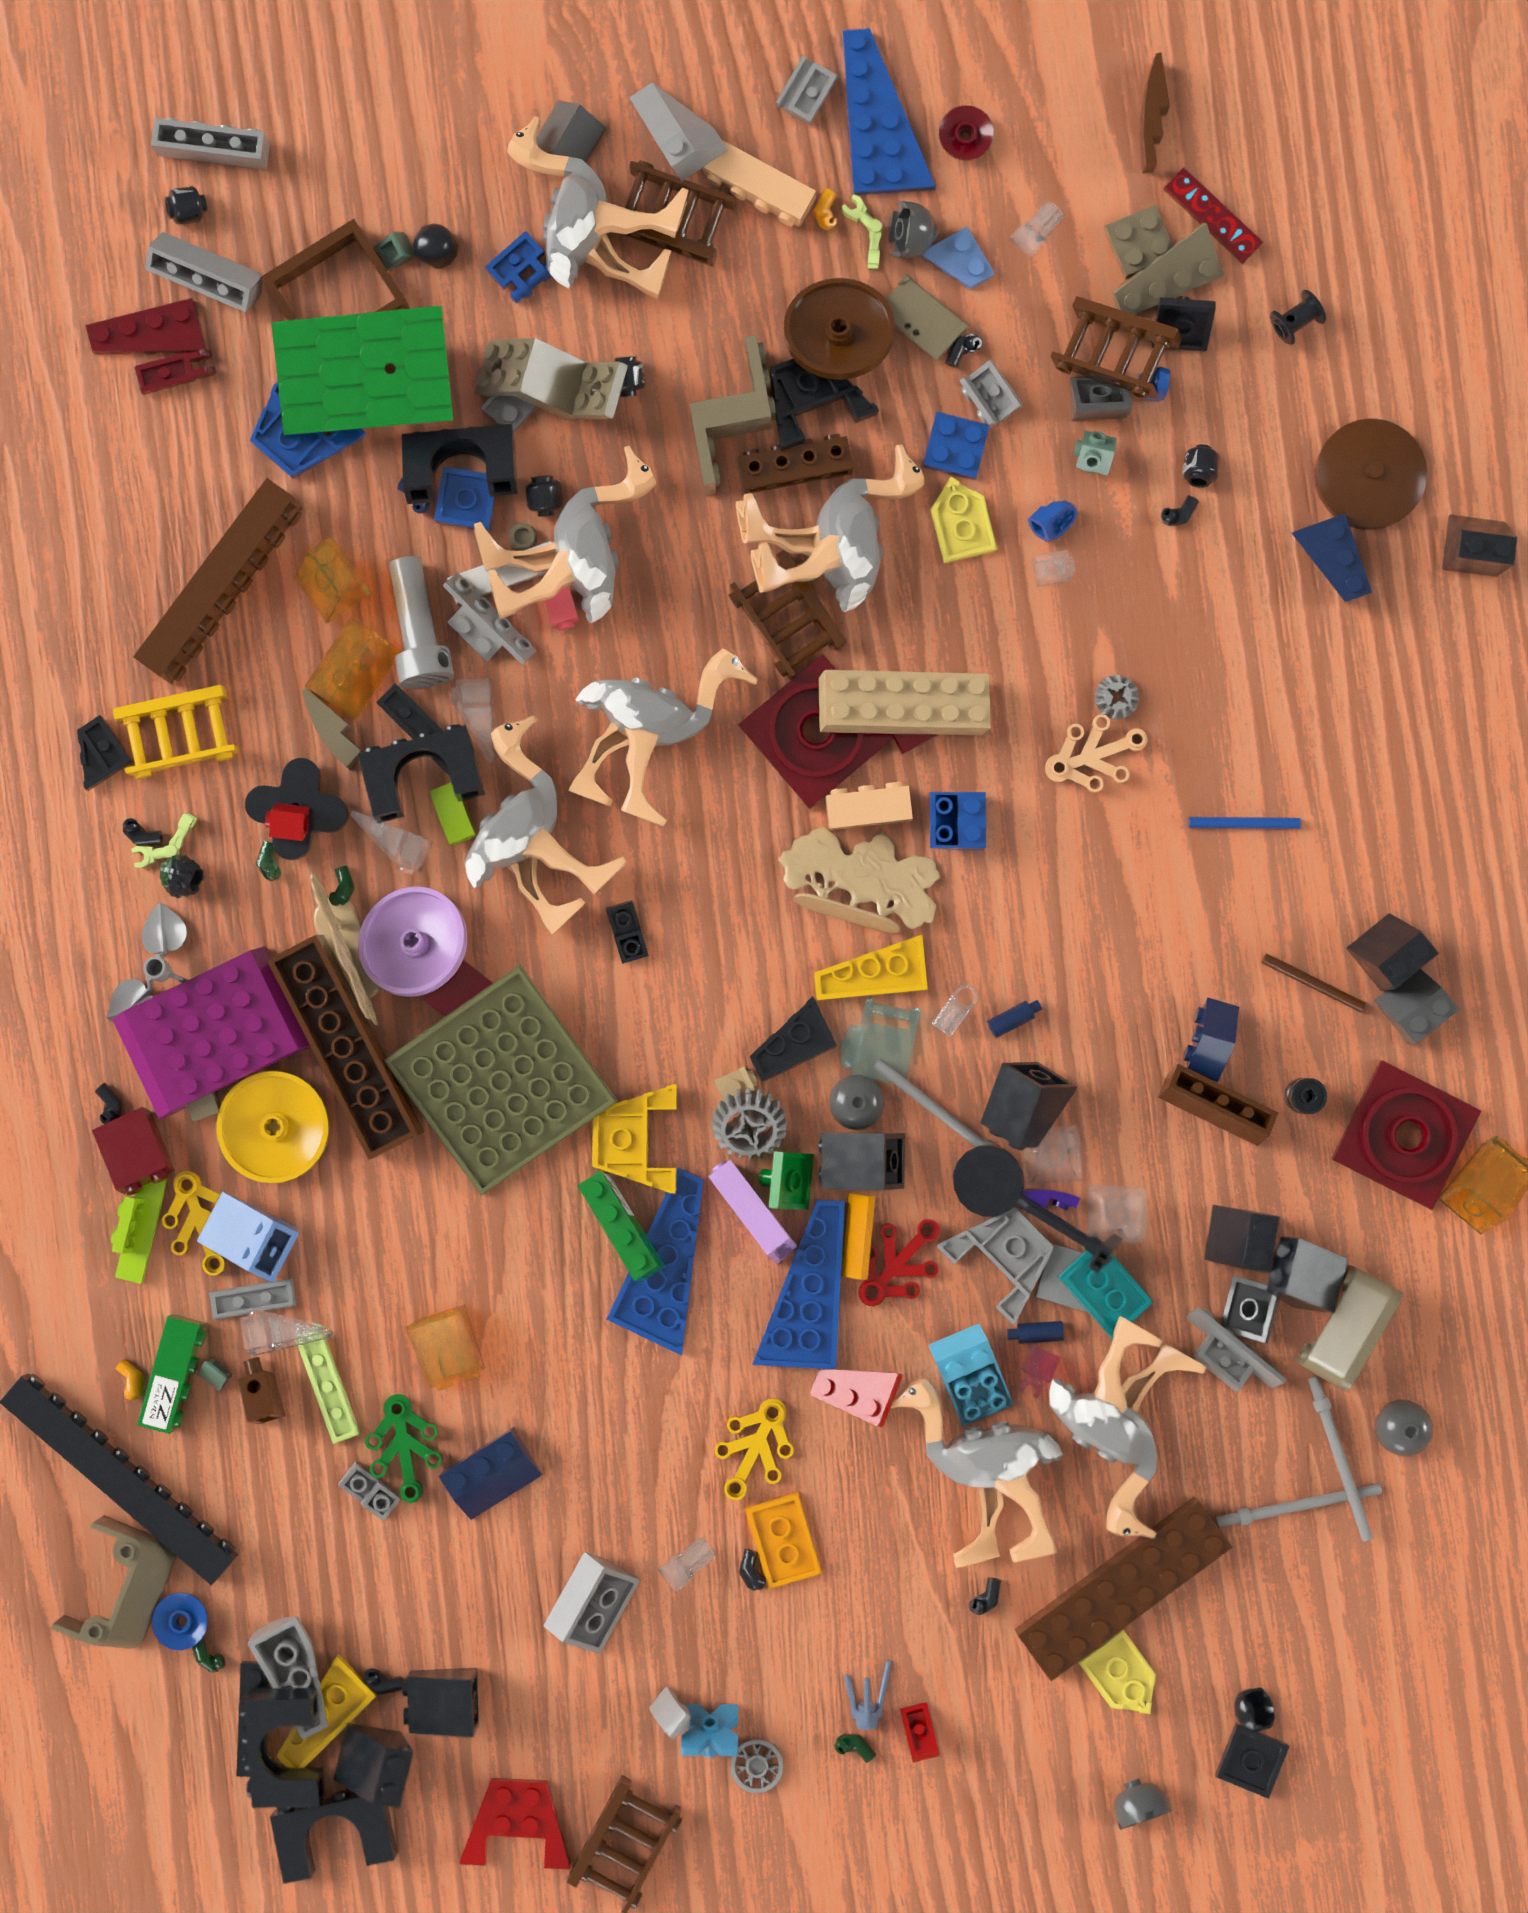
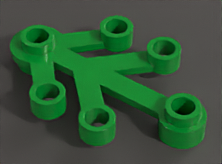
M394 1394L384 1403L383 1411L385 1417L376 1430L365 1439L368 1449L377 1450L383 1444V1436L394 1423L396 1436L379 1460L371 1464L370 1473L375 1478L383 1477L388 1470L389 1463L399 1451L404 1481L400 1488V1496L405 1502L414 1503L423 1495V1485L415 1479L410 1449L425 1459L426 1465L430 1468L439 1467L443 1461V1456L439 1451L431 1450L407 1433L406 1422L420 1430L422 1438L427 1441L433 1440L437 1436L438 1427L434 1423L426 1422L412 1412L411 1402L406 1396ZM393 1404H400L402 1412L399 1414L394 1413L392 1410ZM426 1427H432L434 1429V1435L427 1436L424 1432V1429ZM371 1436H376L379 1439L377 1446L370 1444L369 1439ZM430 1455H437L439 1462L432 1464L429 1461ZM375 1464L383 1466V1473L378 1474L374 1471ZM413 1487L416 1491L415 1496H408L406 1489Z

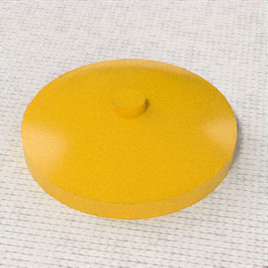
M267 1071L243 1079L229 1091L219 1109L216 1132L224 1157L240 1174L258 1182L280 1183L300 1177L318 1162L328 1143L330 1120L322 1097L311 1084L290 1073Z

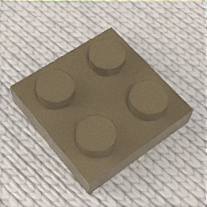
M1156 205L1104 227L1125 279L1139 271H1143L1153 263V260L1174 247Z

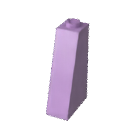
M731 1159L728 1162H720L712 1169L713 1173L708 1176L761 1248L776 1264L798 1248L791 1236Z

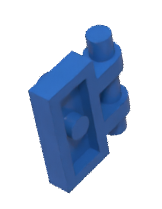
M527 231L522 233L485 266L486 271L503 290L511 283L514 284L517 289L509 296L516 304L523 297L527 299L532 294L531 290L540 282H546L551 277L547 271V262L542 265L538 261L545 254L544 250ZM531 267L535 273L524 282L519 276Z

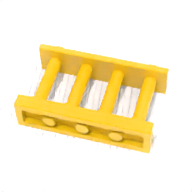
M216 685L112 708L114 719L120 723L123 722L128 728L135 766L125 768L126 774L135 776V779H144L151 777V772L213 758H216L217 761H226L232 759L233 754L240 753L238 746L227 744L219 705L222 704L221 701L228 699L226 688L222 685ZM205 704V707L209 709L217 748L201 751L192 711L195 710V706ZM178 710V713L182 715L190 754L173 757L165 717L168 716L167 712ZM150 716L155 722L163 760L146 763L138 723H140V718Z

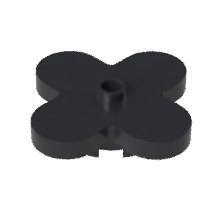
M296 758L286 764L279 787L257 786L248 793L245 799V809L249 817L262 824H265L267 811H271L276 803L299 804L300 806L310 807L308 834L303 841L272 838L273 848L276 853L282 858L292 861L299 860L307 855L311 848L313 833L316 831L325 833L337 832L345 826L349 816L348 808L344 801L337 796L319 792L321 784L320 770L315 763L306 758Z

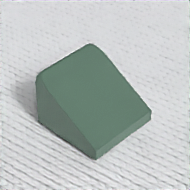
M392 232L374 246L387 271L416 256L404 232Z
M213 1358L205 1361L199 1371V1375L218 1391L232 1377V1374Z

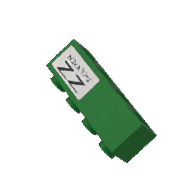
M600 1170L577 1185L634 1281L643 1282L665 1267L609 1172Z
M175 1314L167 1316L137 1426L167 1434L174 1432L176 1428H180L184 1418V1412L181 1411L183 1401L188 1400L192 1385L188 1384L191 1373L195 1374L199 1363V1358L196 1357L198 1346H203L207 1331L203 1330L205 1322Z

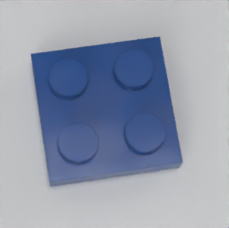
M936 411L922 467L976 480L990 425Z
M443 467L434 518L435 523L475 529L474 524L481 522L486 531H490L495 496L490 497L486 473Z

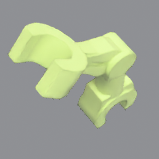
M854 194L851 197V202L857 208L851 210L844 204L842 206V213L845 217L855 222L860 221L867 227V230L870 232L867 269L878 270L882 223L867 213V208L862 199Z
M184 813L179 821L175 836L169 841L167 846L155 849L154 847L144 846L132 848V853L142 852L144 854V860L134 863V866L144 868L157 862V859L178 855L187 833L193 829L198 818L189 813Z

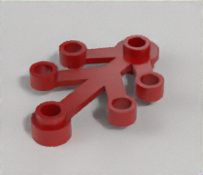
M924 1219L920 1221L917 1226V1234L897 1256H895L896 1227L890 1223H886L881 1227L880 1234L884 1241L885 1270L877 1278L875 1259L878 1257V1249L875 1245L871 1244V1248L875 1250V1255L869 1259L868 1279L863 1281L858 1289L859 1298L865 1305L877 1306L883 1302L885 1297L906 1296L907 1298L914 1299L919 1295L920 1288L913 1281L905 1283L904 1286H886L893 1277L924 1275L927 1278H933L938 1274V1266L933 1261H926L923 1264L905 1265L925 1241L931 1242L938 1237L940 1229L934 1220ZM925 1225L933 1227V1232L930 1235L923 1233ZM886 1227L893 1228L894 1234L891 1237L884 1236L883 1230ZM926 1265H934L935 1272L933 1274H926ZM909 1285L916 1287L917 1291L914 1295L906 1293V1288ZM869 1287H875L877 1289V1295L875 1297H869L867 1295V1289Z

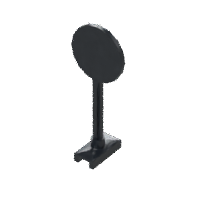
M979 1145L965 1152L956 1164L953 1173L954 1191L959 1201L970 1212L983 1217L999 1216L1017 1205L1085 1247V1251L1093 1255L1088 1268L1096 1273H1099L1113 1259L1110 1256L1112 1251L1123 1241V1238L1116 1234H1112L1104 1242L1095 1236L1091 1237L1022 1194L1024 1188L1023 1171L1017 1159L1003 1148L995 1145Z

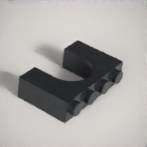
M512 424L471 426L459 429H441L438 431L402 434L403 490L407 504L435 502L434 476L437 468L446 459L464 454L475 456L486 464V480L490 497L518 494L516 446Z
M451 725L446 727L445 731L438 733L424 732L418 735L416 739L408 741L407 739H398L393 741L390 746L382 748L373 746L365 749L364 753L358 754L372 815L377 824L405 817L398 792V778L402 769L410 761L420 757L436 758L448 767L454 794L458 802L485 795L471 736L466 725Z
M317 1687L250 1689L246 1697L241 1700L240 1714L241 1717H245L242 1740L244 1744H247L244 1766L245 1770L249 1771L250 1780L247 1782V1797H251L252 1808L319 1807L325 1796L323 1768L285 1767L277 1763L270 1756L265 1742L266 1734L275 1728L314 1725L319 1715Z
M348 1790L333 1793L331 1798L323 1799L319 1807H282L275 1809L270 1816L283 1884L312 1878L315 1872V1865L309 1840L310 1829L317 1820L326 1816H340L355 1825L361 1837L366 1866L393 1861L398 1853L389 1807L371 1804L356 1793H349Z

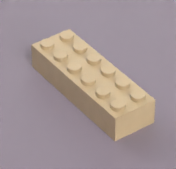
M825 670L819 677L820 732L982 736L991 728L989 674Z

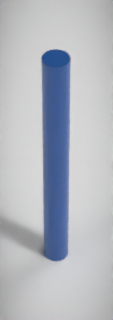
M1189 817L1188 826L1189 828L1300 829L1301 819Z

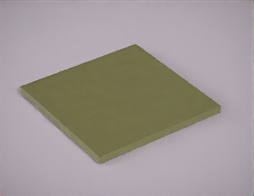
M521 964L383 1060L481 1196L618 1101Z

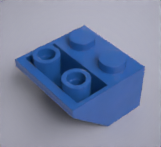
M930 792V848L984 850L986 848V792Z

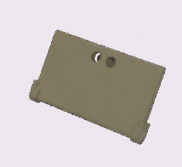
M908 274L899 281V286L886 299L893 313L894 326L936 361L970 327V324L957 317L914 282Z

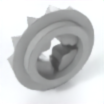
M1121 675L1107 677L1098 685L1095 692L1097 708L1102 714L1111 719L1128 717L1136 710L1140 700L1138 687L1135 686L1131 679ZM1124 688L1122 698L1126 703L1118 701L1111 707L1110 704L1112 703L1113 696L1108 690L1118 692Z

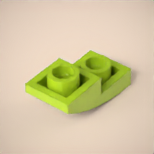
M452 782L430 791L439 820L451 846L477 836L470 813L466 809L464 801L458 802L454 794Z

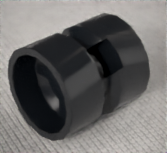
M1297 1078L1287 1085L1284 1091V1100L1291 1111L1299 1114H1314L1325 1106L1327 1091L1325 1086L1314 1078Z

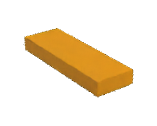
M849 1193L841 1268L842 1277L860 1280L868 1279L875 1196Z

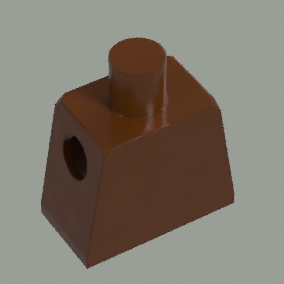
M260 1357L243 1361L247 1376L239 1378L238 1383L247 1422L262 1424L285 1417V1411L273 1373L263 1371ZM260 1383L261 1387L260 1390L257 1392L256 1388L257 1385Z

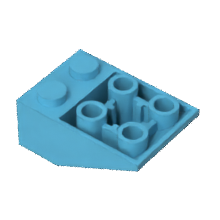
M980 1323L928 1345L963 1427L1014 1405Z

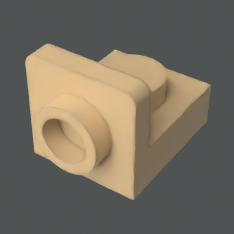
M745 1067L714 1080L723 1101H725L727 1093L735 1097L737 1088L741 1093H746V1089L749 1087L751 1093H755L754 1087L759 1085L753 1071H746Z

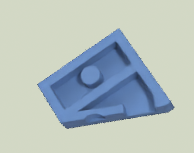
M968 227L935 244L921 255L925 261L929 260L941 268L943 273L956 278L960 284L969 290L994 277L995 274Z

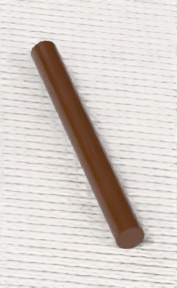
M1267 953L1261 961L1262 964L1360 1013L1366 1005L1365 1002Z

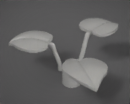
M158 903L154 907L142 931L144 948L147 952L156 954L148 958L143 966L144 973L147 976L145 980L147 981L148 988L137 979H128L121 982L113 992L110 1008L106 1016L112 1022V1019L123 1011L153 997L150 995L153 991V980L164 982L169 978H173L181 983L187 981V979L174 974L171 965L163 960L167 956V950H179L184 945L188 935L187 926L182 918L163 903Z

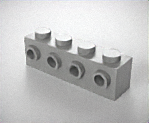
M155 118L151 146L156 154L161 157L266 170L270 142L265 132L258 129L249 128L245 130L228 125L213 126L197 121L189 123L173 118Z
M162 232L148 246L145 270L243 312H247L260 297L261 276L264 274L165 232Z

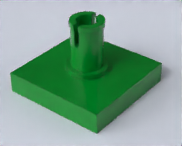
M774 1151L772 1170L762 1169L759 1173V1184L761 1186H771L769 1208L809 1210L814 1154Z

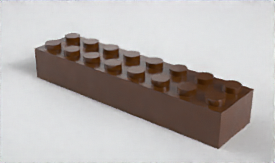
M266 478L133 657L170 684L174 681H179L187 670L185 666L190 659H195L203 649L201 644L207 636H213L220 625L218 622L224 614L228 615L236 605L234 600L239 593H244L250 587L253 581L251 577L257 569L260 571L265 567L271 550L278 548L282 544L286 536L284 533L289 526L293 527L302 516L300 511L303 508L298 501L269 478Z
M314 935L268 959L267 962L368 1160L376 1158L424 1133L400 1083L383 1060L386 1056L325 936Z
M1195 1497L1151 1528L1157 1533L1155 1538L1138 1537L1015 1628L1017 1636L1050 1681L1056 1679L1233 1548Z

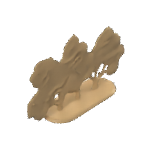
M822 826L811 831L809 835L801 836L794 840L791 850L782 852L781 857L778 858V861L785 868L783 880L787 887L801 889L805 885H810L817 892L818 896L805 893L794 896V901L804 908L887 933H897L900 931L899 925L895 921L885 917L891 913L899 915L905 925L911 929L921 926L924 922L932 923L936 904L924 892V889L933 886L940 879V874L936 869L934 860L928 857L912 855L898 862L894 857L895 845L884 832L874 836L871 842L864 841L855 845L853 854L845 855L837 837L826 827ZM816 872L823 875L825 879L824 888H821V883H816ZM807 874L810 875L811 882L805 880ZM835 881V885L829 888V882ZM837 888L847 890L852 896L850 905L827 899L828 893ZM893 900L894 906L887 908L889 901ZM873 901L877 905L878 914L856 908L857 904Z
M311 872L312 888L315 901L318 904L313 918L318 935L325 936L362 1012L368 1020L370 1017L372 1023L377 1025L376 1013L370 999L378 993L381 987L369 978L360 962L358 939L362 923L358 913L350 901L345 905L333 906L316 873Z

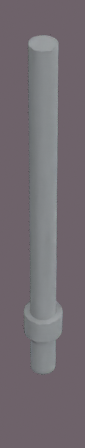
M879 1059L873 1067L974 1147L994 1145L987 1138L983 1140L883 1060Z
M1318 1376L1309 1378L1308 1382L1314 1397L1312 1403L1315 1412H1319L1362 1541H1369L1373 1539V1535L1330 1412L1332 1406L1329 1397H1325Z
M1380 1483L1357 1488L1360 1499L1382 1494ZM1343 1490L1250 1510L1248 1507L1237 1509L1236 1513L1216 1516L1215 1519L1218 1528L1234 1524L1244 1526L1252 1524L1254 1520L1349 1500L1346 1491Z

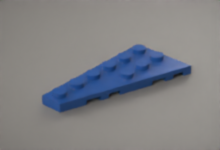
M678 1167L676 1194L666 1193L647 1232V1237L665 1267L643 1282L634 1281L628 1272L606 1320L682 1356L704 1179Z

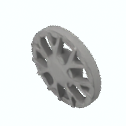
M750 1739L738 1746V1755L732 1756L731 1773L735 1782L742 1789L752 1793H762L772 1789L779 1782L783 1772V1759L777 1747L764 1739ZM753 1745L755 1754L749 1756L744 1748ZM762 1745L770 1748L766 1756L759 1754ZM737 1756L747 1759L745 1766L735 1764ZM778 1758L779 1765L768 1766L767 1759ZM746 1770L750 1776L742 1782L737 1775ZM767 1770L776 1775L772 1782L764 1776ZM761 1778V1787H752V1779Z

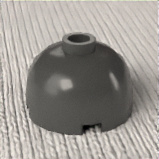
M907 201L898 202L897 205L901 207L899 211L892 212L889 224L888 240L889 243L894 242L895 250H890L891 254L896 258L919 257L936 240L938 234L937 225H934V219L930 211L921 204Z
M863 1075L847 1076L839 1080L832 1088L829 1098L830 1111L834 1119L843 1127L853 1130L866 1129L875 1124L882 1115L884 1108L883 1092L879 1085L869 1077Z
M1395 1400L1387 1403L1380 1414L1377 1415L1375 1419V1434L1378 1442L1387 1451L1397 1456H1413L1421 1453L1429 1445L1433 1437V1424L1429 1414L1422 1406L1410 1400Z
M1140 1779L1125 1783L1126 1790L1117 1795L1114 1803L1115 1817L1120 1830L1172 1811L1164 1791L1153 1783L1141 1784Z

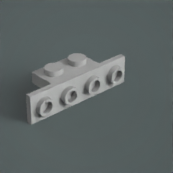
M458 572L445 582L443 587L462 605L447 623L486 661L491 659L502 646L522 665L537 651L528 639L511 626V623L506 618L500 619L499 613L491 606V603L482 597L471 586L470 582Z
M1197 1308L1186 1316L1187 1320L1207 1335L1193 1357L1235 1392L1241 1390L1252 1373L1272 1389L1285 1382L1286 1378L1280 1374L1276 1366L1266 1363L1258 1356L1254 1348L1244 1345L1236 1338L1232 1330L1222 1327L1216 1322L1211 1313Z

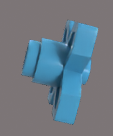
M683 1704L688 1708L691 1718L688 1726L689 1730L681 1735L682 1756H699L701 1754L704 1757L712 1758L718 1754L720 1756L738 1755V1735L731 1731L732 1728L738 1725L737 1704H721L711 1715L700 1704Z

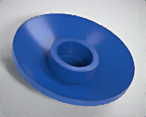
M175 1593L165 1597L155 1608L152 1617V1628L156 1638L162 1645L172 1650H186L195 1646L204 1637L208 1626V1615L204 1605L198 1598L187 1593ZM181 1615L187 1618V1624L185 1626H182L179 1623V1617Z

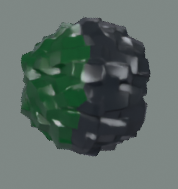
M173 855L161 863L159 878L162 886H164L170 896L181 898L182 896L189 897L199 891V885L204 880V872L194 860H190L186 855Z

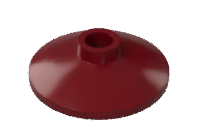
M970 105L955 107L943 117L940 123V143L943 149L956 159L973 160L979 158L986 153L993 141V124L989 116L977 107ZM966 132L971 138L963 140L960 135Z

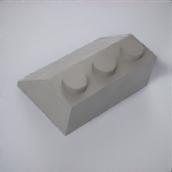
M584 1552L547 1618L544 1627L563 1643L600 1654L638 1586L640 1579L602 1557Z

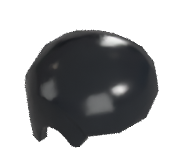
M433 223L423 226L415 235L413 249L423 263L431 265L436 269H441L450 265L456 258L458 243L450 230L440 224Z
M1263 1688L1246 1689L1237 1694L1234 1703L1235 1716L1243 1728L1250 1732H1259L1269 1729L1274 1725V1706Z

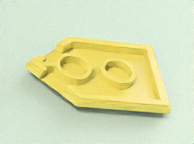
M950 477L930 510L943 562L951 563L996 551L997 545L984 496Z
M1123 1629L1078 1662L1111 1708L1138 1711L1139 1713L1146 1714L1151 1713L1156 1674Z

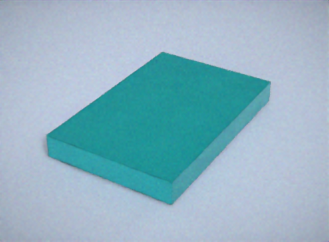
M1084 1251L1058 1278L1104 1332L1113 1339L1114 1329L1119 1317L1132 1323L1153 1303V1300L1112 1253L1110 1255L1113 1258L1111 1262L1099 1273H1096L1088 1268L1093 1255Z

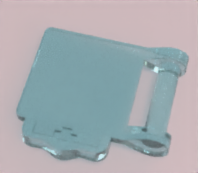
M866 998L860 1026L850 1025L847 1029L846 1037L841 1043V1065L851 1069L852 1075H863L874 1080L893 1083L873 1067L881 1059L907 1079L920 1009L912 1007V1010L877 1004L874 1003L873 999ZM871 1014L909 1021L908 1029L870 1022Z

